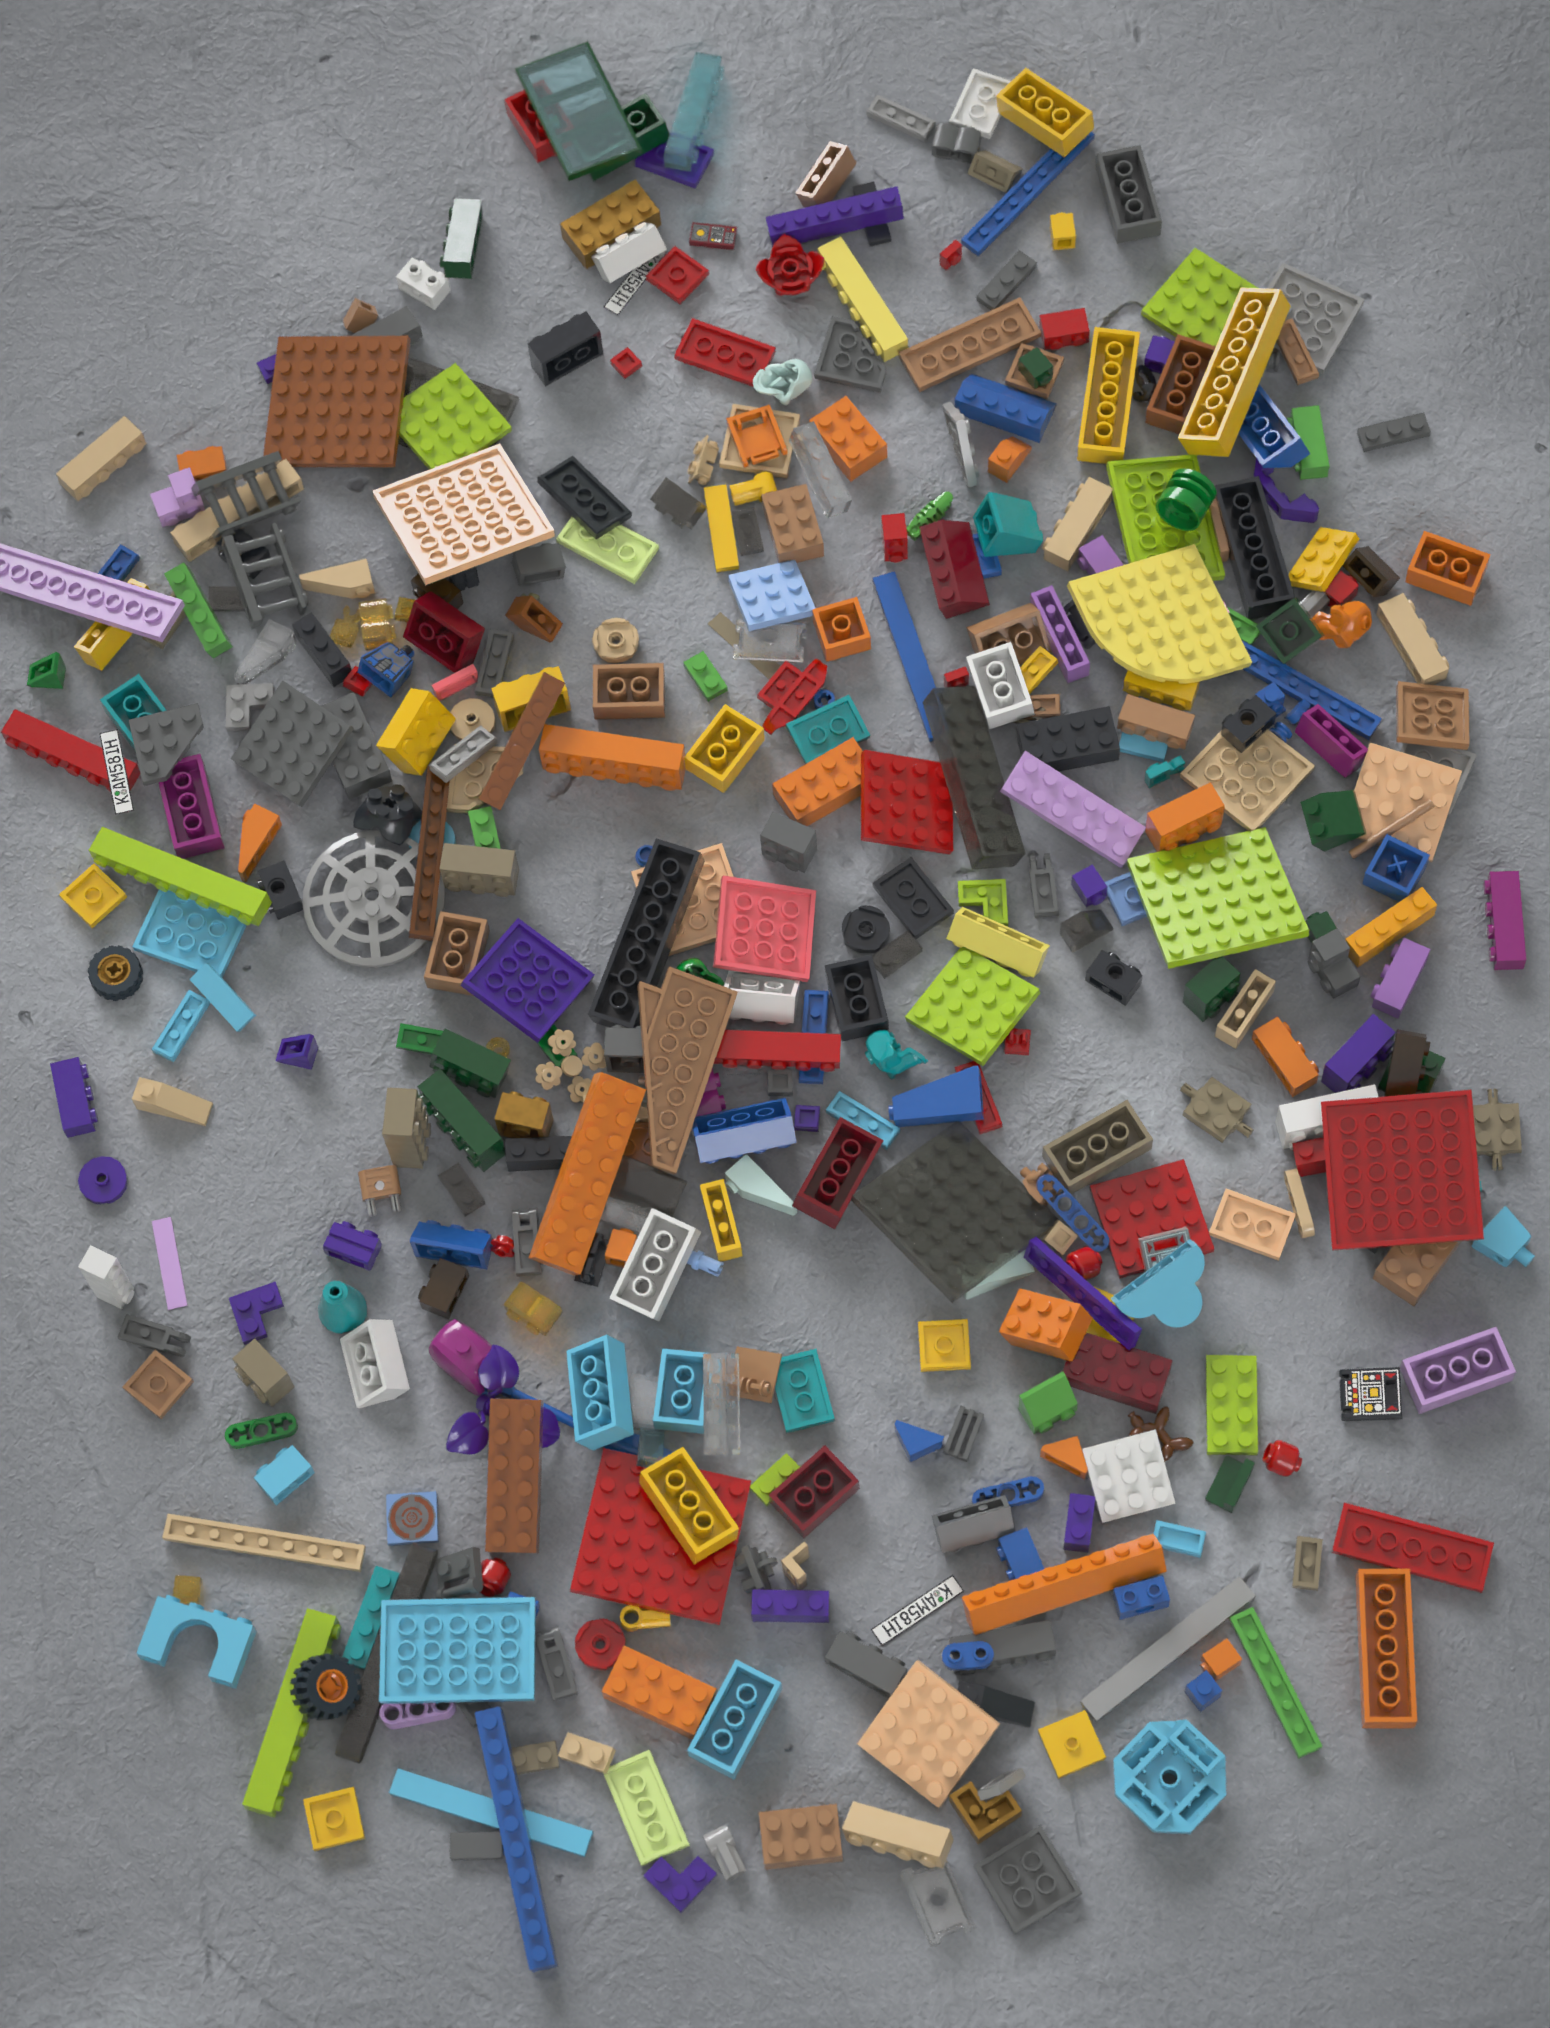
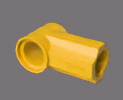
M762 472L755 475L753 480L730 485V492L735 506L756 500L762 502L761 494L777 491L773 475L770 472Z
M628 1605L620 1612V1624L628 1632H634L638 1629L670 1627V1614ZM628 1613H634L639 1619L634 1624H628L624 1617Z

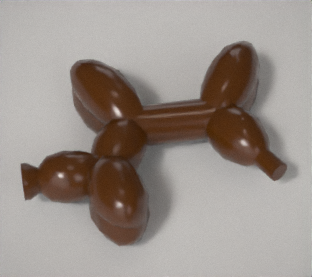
M1167 1406L1160 1409L1154 1423H1144L1139 1415H1135V1411L1127 1415L1131 1418L1130 1423L1134 1427L1128 1437L1156 1430L1158 1438L1164 1445L1161 1448L1164 1462L1172 1457L1174 1451H1184L1193 1446L1194 1442L1188 1437L1171 1439L1165 1431L1164 1427L1170 1416Z

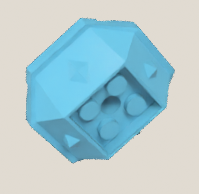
M1187 1719L1149 1722L1113 1760L1115 1797L1153 1833L1191 1834L1226 1797L1225 1755ZM1166 1773H1171L1176 1777L1177 1781L1172 1785H1168L1163 1781L1162 1776Z

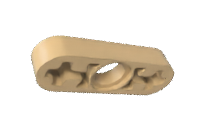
M1298 1170L1284 1171L1285 1185L1293 1213L1296 1214L1295 1220L1301 1238L1315 1236L1312 1217Z

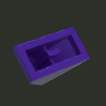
M306 1034L283 1038L275 1061L312 1070L318 1051L314 1035Z

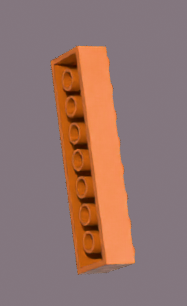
M603 1072L594 1074L529 1259L573 1276L581 1274L646 1089Z

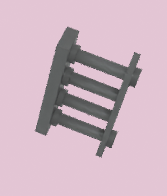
M279 451L194 483L191 487L194 496L200 494L203 497L206 496L219 524V528L212 534L213 538L221 536L223 539L225 536L234 535L235 530L280 513L288 515L297 510L296 507L301 502L300 497L293 500L289 499L276 471L277 465L282 460ZM264 471L265 474H268L281 504L269 508L255 478L257 476L256 473ZM244 479V481L248 482L261 512L248 515L235 487L236 481ZM222 486L224 489H227L240 517V520L229 524L214 493L216 488Z
M272 523L270 535L241 543L235 542L233 536L229 535L223 537L221 544L251 629L261 626L264 615L297 606L301 616L305 614L306 607L308 606L306 593L301 592L284 545L286 542L282 529H278L277 523ZM274 543L278 556L249 564L242 563L240 558L242 552ZM280 564L286 576L257 585L250 584L247 577L249 573ZM289 585L293 598L265 606L257 605L255 599L257 594Z

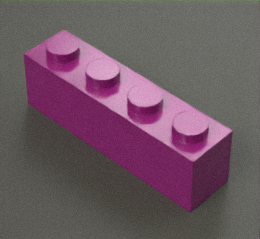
M1519 871L1489 872L1488 879L1484 880L1483 883L1484 895H1488L1489 901L1485 904L1486 917H1490V925H1487V938L1492 939V947H1489V961L1494 962V970L1524 969L1526 949Z

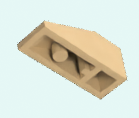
M367 559L299 575L303 590L352 599L366 598L370 594L375 593Z
M141 1077L138 1079L132 1101L138 1110L206 1126L213 1103L162 1082Z

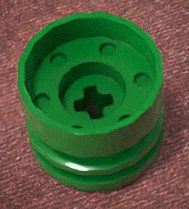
M1188 468L1178 469L1174 471L1166 489L1163 490L1155 505L1157 513L1169 525L1180 530L1193 531L1199 527L1206 511L1209 510L1217 495L1216 487L1205 475Z

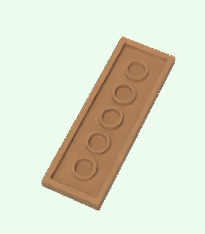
M1019 297L900 351L899 358L918 391L921 392L1020 347L1021 343L1027 344L1040 338L1041 331Z

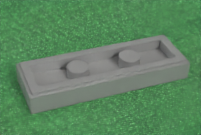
M879 95L875 97L867 110L868 117L923 142H926L936 126V121Z
M480 725L429 764L430 771L447 783L497 744V738Z

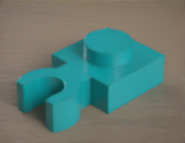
M1178 756L1168 763L1165 761L1148 767L1147 771H1145L1144 780L1148 788L1170 779L1172 774L1183 771L1185 769L1183 758Z

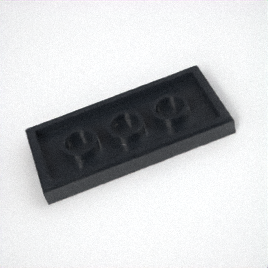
M574 456L537 477V483L596 540L632 517V512Z

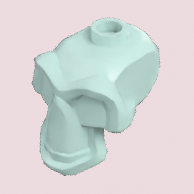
M791 359L782 364L768 365L765 367V371L760 369L753 378V386L757 392L765 395H774L782 405L787 406L792 399L799 396L811 385L813 378L810 368L801 359Z

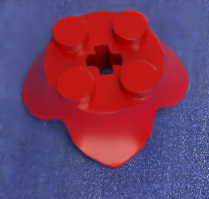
M783 234L774 243L770 258L759 261L756 266V272L765 284L775 289L777 295H797L807 292L812 282L820 275L824 265V257L815 251L806 253L802 245L795 238Z

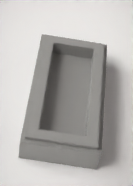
M1017 1768L1001 1773L978 1790L977 1793L980 1800L1003 1794L1026 1777L1023 1769Z

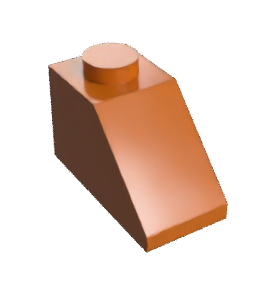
M1014 436L1001 441L988 458V473L1008 483L1032 450V446Z

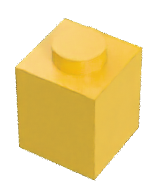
M1060 212L1050 215V233L1053 250L1075 248L1076 233L1073 213Z

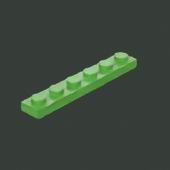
M1251 1607L1230 1617L1229 1620L1298 1759L1321 1749L1322 1744L1254 1608Z

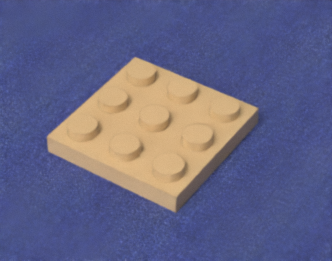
M733 404L730 417L757 409L758 407ZM772 410L788 454L783 455L781 450H778L779 457L752 465L749 459L747 460L749 467L746 468L742 465L727 427L719 467L755 474L770 472L775 477L787 478L798 432L800 414ZM760 417L748 422L741 423L742 429H745L751 426L761 424L763 422Z

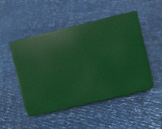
M1225 1456L1205 1500L1233 1513L1254 1469L1255 1462L1246 1458L1244 1463L1230 1456Z

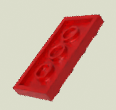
M692 318L674 357L675 360L754 387L753 378L760 369L765 371V367L770 365L776 353V347Z

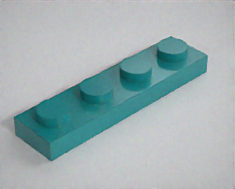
M375 1566L342 1656L349 1659L348 1665L354 1664L356 1668L366 1671L381 1631V1600H392L401 1576L400 1573Z

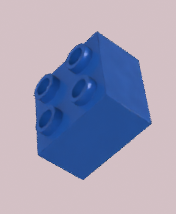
M1386 834L1365 872L1362 884L1400 902L1413 893L1427 867L1430 855Z

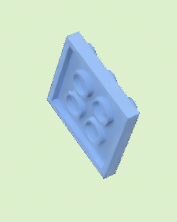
M795 559L728 575L729 584L748 631L812 616V609H815V606Z

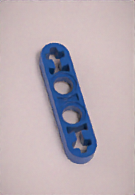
M1044 1174L1040 1176L1037 1180L1036 1188L1041 1196L1088 1247L1096 1252L1105 1250L1109 1245V1236L1053 1175ZM1044 1180L1048 1182L1053 1180L1052 1187L1056 1192L1060 1188L1063 1190V1192L1054 1197L1053 1201L1049 1199L1053 1197L1049 1190L1042 1191L1044 1187L1042 1182ZM1062 1197H1068L1071 1200V1207L1066 1211L1058 1208V1201ZM1079 1215H1084L1088 1219V1224L1083 1229L1076 1228L1074 1225V1220ZM1093 1225L1096 1228L1092 1229V1231L1097 1236L1103 1235L1101 1239L1103 1244L1100 1246L1098 1244L1092 1245L1094 1239L1089 1234L1086 1237L1083 1236Z

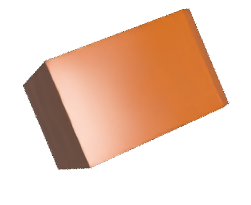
M1078 1436L1042 1446L1040 1457L1084 1480L1086 1479L1088 1468Z

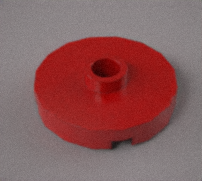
M606 1618L586 1622L579 1629L575 1637V1650L578 1658L585 1666L594 1670H606L613 1667L624 1645L626 1646V1639L622 1629L615 1622ZM600 1641L605 1643V1647L602 1649L596 1647V1644Z

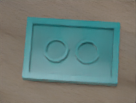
M850 694L786 724V728L805 764L852 737L857 743H860L871 736Z
M817 1349L782 1357L775 1392L786 1433L834 1422L835 1417Z

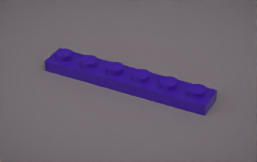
M1037 1237L1030 1239L1023 1258L1074 1303L1081 1304L1093 1319L1128 1350L1134 1348L1142 1329Z

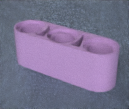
M450 1702L446 1710H438V1703L384 1704L380 1709V1717L388 1728L400 1729L448 1719L454 1715L456 1704L455 1702ZM415 1706H424V1711L421 1715L415 1716L412 1714V1709ZM397 1710L399 1711L397 1719L393 1721L386 1719L388 1712Z

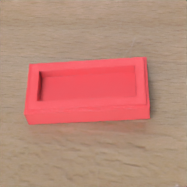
M471 664L433 684L434 696L441 701L476 683L478 680L477 670Z

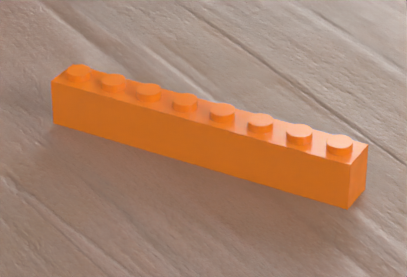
M1154 1534L1146 1535L1127 1543L1117 1544L1114 1547L1093 1552L1078 1559L1069 1560L1054 1567H1047L1042 1571L996 1584L981 1591H974L962 1597L967 1622L974 1635L1167 1572L1163 1548Z

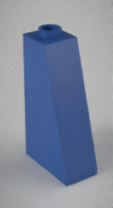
M972 1066L892 1097L893 1105L889 1106L890 1120H894L897 1127L984 1120L982 1081L979 1066Z

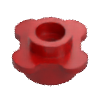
M499 1235L496 1239L491 1240L493 1245L491 1251L497 1256L514 1257V1241L511 1238Z

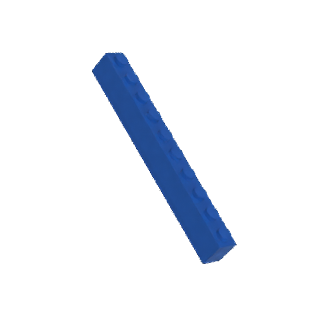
M500 1706L474 1712L529 1970L537 1972L558 1967L504 1712Z

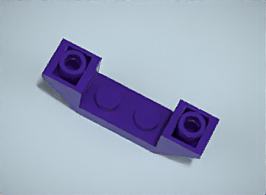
M1256 458L1253 477L1259 476L1267 504L1278 517L1283 520L1315 523L1319 513L1317 503L1313 499H1309L1305 493L1290 503L1287 495L1283 492L1280 493L1275 487L1273 479L1268 476L1274 472V468H1263Z

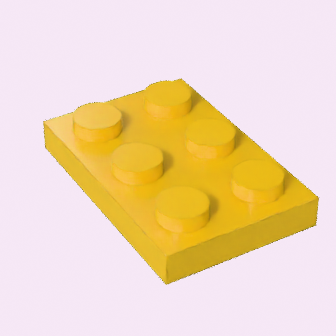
M1319 527L1288 574L1291 586L1325 592L1359 541L1358 535L1354 532Z

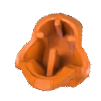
M1360 601L1348 602L1342 606L1334 605L1330 609L1331 615L1318 612L1312 618L1324 634L1320 640L1333 639L1338 648L1351 647L1353 642L1359 640L1372 625L1371 611L1365 603Z

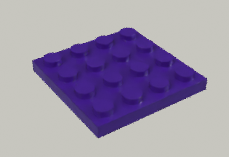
M517 918L461 983V987L539 1043L592 981L595 974Z

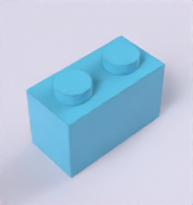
M293 1445L280 1450L275 1456L276 1459L269 1465L264 1464L261 1466L254 1477L259 1487L276 1506L315 1473L312 1466Z

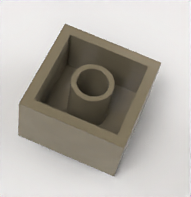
M253 1339L232 1358L236 1365L233 1369L238 1374V1378L245 1386L250 1385L254 1395L263 1404L267 1401L273 1407L294 1388L288 1373L256 1339Z

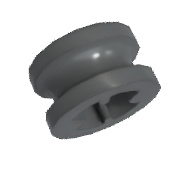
M1280 351L1271 353L1266 371L1274 369L1275 372H1278Z

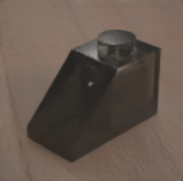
M1101 909L1081 911L1060 924V935L1072 953L1111 932L1114 928Z

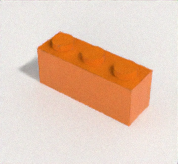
M1277 1016L1255 1029L1252 1041L1289 1094L1294 1097L1317 1083L1319 1069L1314 1061H1309L1305 1056L1306 1052L1303 1045L1299 1041L1296 1042L1291 1036L1292 1031L1286 1022L1282 1023Z

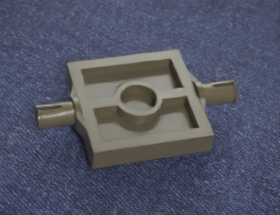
M1211 1077L1198 1090H1195L1186 1082L1181 1087L1180 1092L1191 1098V1102L1183 1111L1182 1116L1221 1143L1224 1142L1229 1134L1236 1130L1247 1138L1253 1133L1254 1129L1242 1122L1243 1117L1249 1111L1252 1104L1215 1078Z
M1488 1089V1103L1473 1105L1477 1155L1492 1157V1170L1497 1171L1498 1162V1171L1503 1170L1502 1156L1509 1153L1522 1152L1519 1103H1498V1089H1493L1494 1098L1492 1097V1089Z

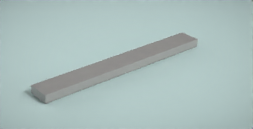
M1239 1576L1080 1700V1703L1094 1721L1098 1722L1255 1599L1256 1595Z

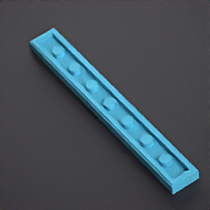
M397 1769L389 1791L390 1795L499 1830L493 1799ZM524 1809L532 1841L585 1858L593 1831Z

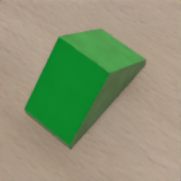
M55 652L30 664L27 686L63 689L66 666L60 653Z

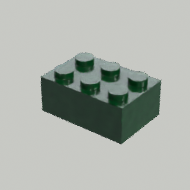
M445 1028L432 1052L430 1068H433L432 1071L434 1073L441 1069L447 1076L454 1078V1081L460 1086H470L477 1089L476 1092L481 1096L496 1098L508 1074L511 1059Z

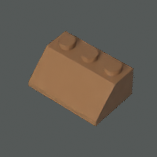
M1032 603L966 627L975 654L1011 642L1020 665L1025 663L1039 646L1049 653L1052 652L1040 610Z

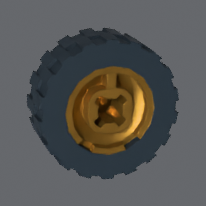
M112 945L108 948H102L100 952L95 953L93 959L89 962V981L100 997L103 996L106 1000H125L127 997L133 996L143 982L142 975L144 974L139 959L127 947L123 948V946Z

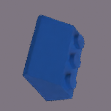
M427 1220L426 1223L419 1221L411 1235L410 1243L415 1257L436 1261L442 1258L458 1265L487 1270L492 1252L491 1248L493 1247L491 1244L493 1238L486 1230L475 1229L470 1231L465 1230L460 1225H450L448 1227L442 1226L437 1221Z

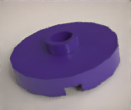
M100 1156L91 1159L83 1166L79 1172L78 1184L81 1193L88 1201L100 1205L110 1204L122 1197L127 1189V1174L119 1161L112 1157ZM102 1176H105V1177H106V1180H105V1181H103V1182H99V1181H98L100 1177H102Z

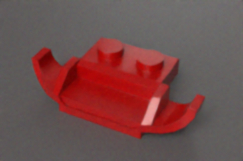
M817 658L803 672L787 661L781 665L757 694V699L772 708L763 723L764 731L772 735L776 729L785 727L787 723L797 718L820 688H823L828 667Z

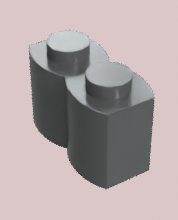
M951 123L937 124L932 144V156L941 159H954L963 163H972L975 153L979 150L981 131L974 127L958 128Z

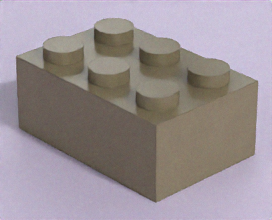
M444 843L439 870L445 888L453 892L467 890L475 894H484L486 892L494 893L500 897L515 896L519 874L515 850Z

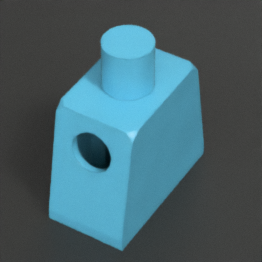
M1506 1206L1483 1229L1484 1240H1474L1471 1246L1504 1267H1507L1514 1259L1527 1267L1535 1258V1255L1525 1248L1531 1239L1530 1233Z

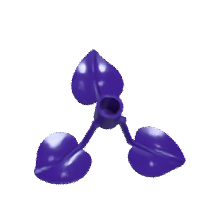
M496 1344L492 1345L489 1353L482 1361L478 1373L479 1381L483 1387L495 1391H489L488 1394H482L478 1397L476 1401L478 1414L467 1412L456 1420L446 1442V1450L449 1452L472 1455L479 1453L485 1448L489 1440V1431L483 1425L486 1423L485 1415L490 1417V1399H498L494 1396L502 1392V1387L512 1388L518 1381L519 1366L515 1358L506 1349ZM543 1407L542 1448H546L559 1439L560 1430L555 1414Z

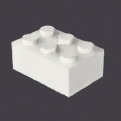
M1011 642L966 656L989 729L1035 715L1033 704Z

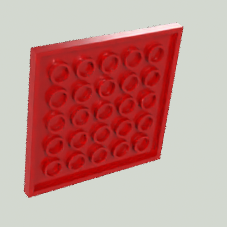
M1472 1090L1321 1102L1333 1251L1484 1240Z
M603 1448L570 1592L720 1625L751 1480L699 1469L739 1527L736 1540L694 1564L639 1483L640 1472L660 1460L650 1458L644 1466H637L638 1455Z

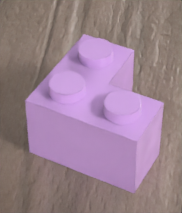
M190 467L168 475L171 487L150 494L162 528L176 525L179 521L193 518L196 513L205 510L201 496H194L191 490L195 480Z

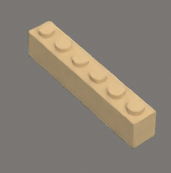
M286 459L279 462L276 471L288 497L291 498L304 489L302 480ZM258 474L255 478L269 508L281 504L268 474ZM248 483L242 487H237L236 489L248 515L261 512ZM229 495L223 499H218L228 524L240 520ZM211 507L196 513L192 519L177 525L171 531L175 545L188 562L216 546V543L222 538L221 536L217 538L212 536L214 531L219 528V524Z

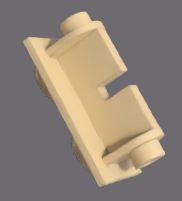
M706 435L701 442L697 441L694 447L693 454H696L694 461H691L687 471L690 474L688 483L696 479L700 485H706L710 481L713 466L706 464V462L715 463L719 448L717 442H707L709 435Z

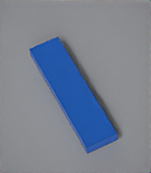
M805 990L802 1033H827L829 991ZM810 1068L808 1071L799 1070V1083L823 1084L824 1071H821L820 1068Z

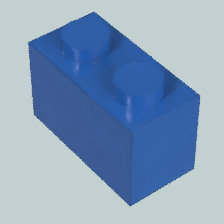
M1027 1527L998 1538L999 1547H996V1552L1000 1561H1005L1009 1570L1005 1572L1009 1581L1045 1569Z

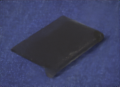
M623 1155L607 1203L646 1219L652 1208L673 1217L687 1181Z

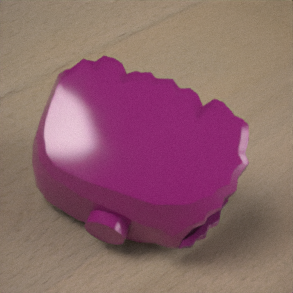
M453 1319L432 1339L429 1346V1354L438 1367L443 1369L454 1381L463 1385L470 1393L480 1396L485 1391L479 1381L478 1369L492 1345L468 1325Z

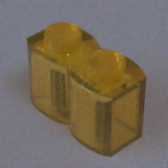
M386 598L359 602L361 631L365 650L376 649L387 642L393 644V639H397L395 625H391L390 620L394 618L393 605H388Z
M521 1281L503 1305L507 1311L506 1315L515 1322L520 1320L526 1323V1329L536 1336L539 1333L546 1336L563 1313L560 1306Z

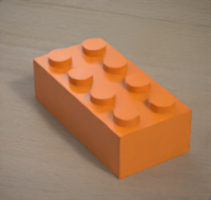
M852 737L772 783L773 796L788 818L809 826L861 796L862 749Z
M625 1645L601 1691L603 1698L692 1740L718 1693L717 1688Z

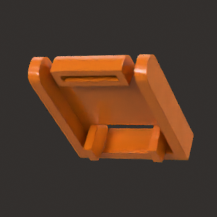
M770 404L726 418L727 426L744 468L749 467L747 461L749 459L752 465L779 457L778 450H781L783 455L788 454ZM761 417L763 423L742 429L741 423Z

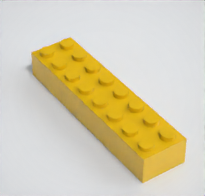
M1240 288L1178 437L1189 455L1229 457L1291 307L1281 289Z

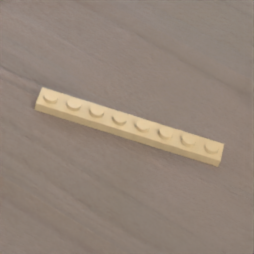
M174 1514L167 1515L162 1537L165 1541L361 1572L366 1550L365 1545Z

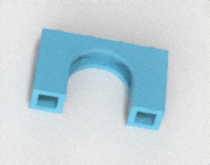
M166 1595L165 1598L157 1596L136 1653L141 1660L165 1666L173 1642L182 1630L194 1625L207 1626L213 1629L218 1637V1649L208 1677L212 1682L236 1689L257 1632L254 1626L251 1625L252 1622L242 1617H237V1620L227 1618L228 1614L219 1610H214L213 1613L205 1611L203 1606L190 1602L188 1606L180 1603V1599L170 1595Z

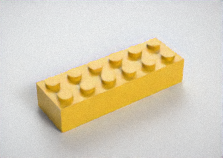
M1094 327L1077 461L1107 464L1108 461L1124 460L1140 332Z

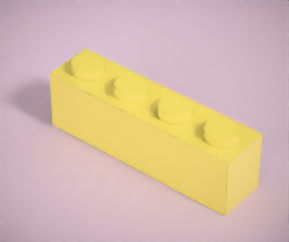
M964 907L955 914L946 938L957 947H966L985 958L988 957L995 960L1002 967H1011L1017 970L1020 975L1033 978L1040 972L1050 947L1048 944Z

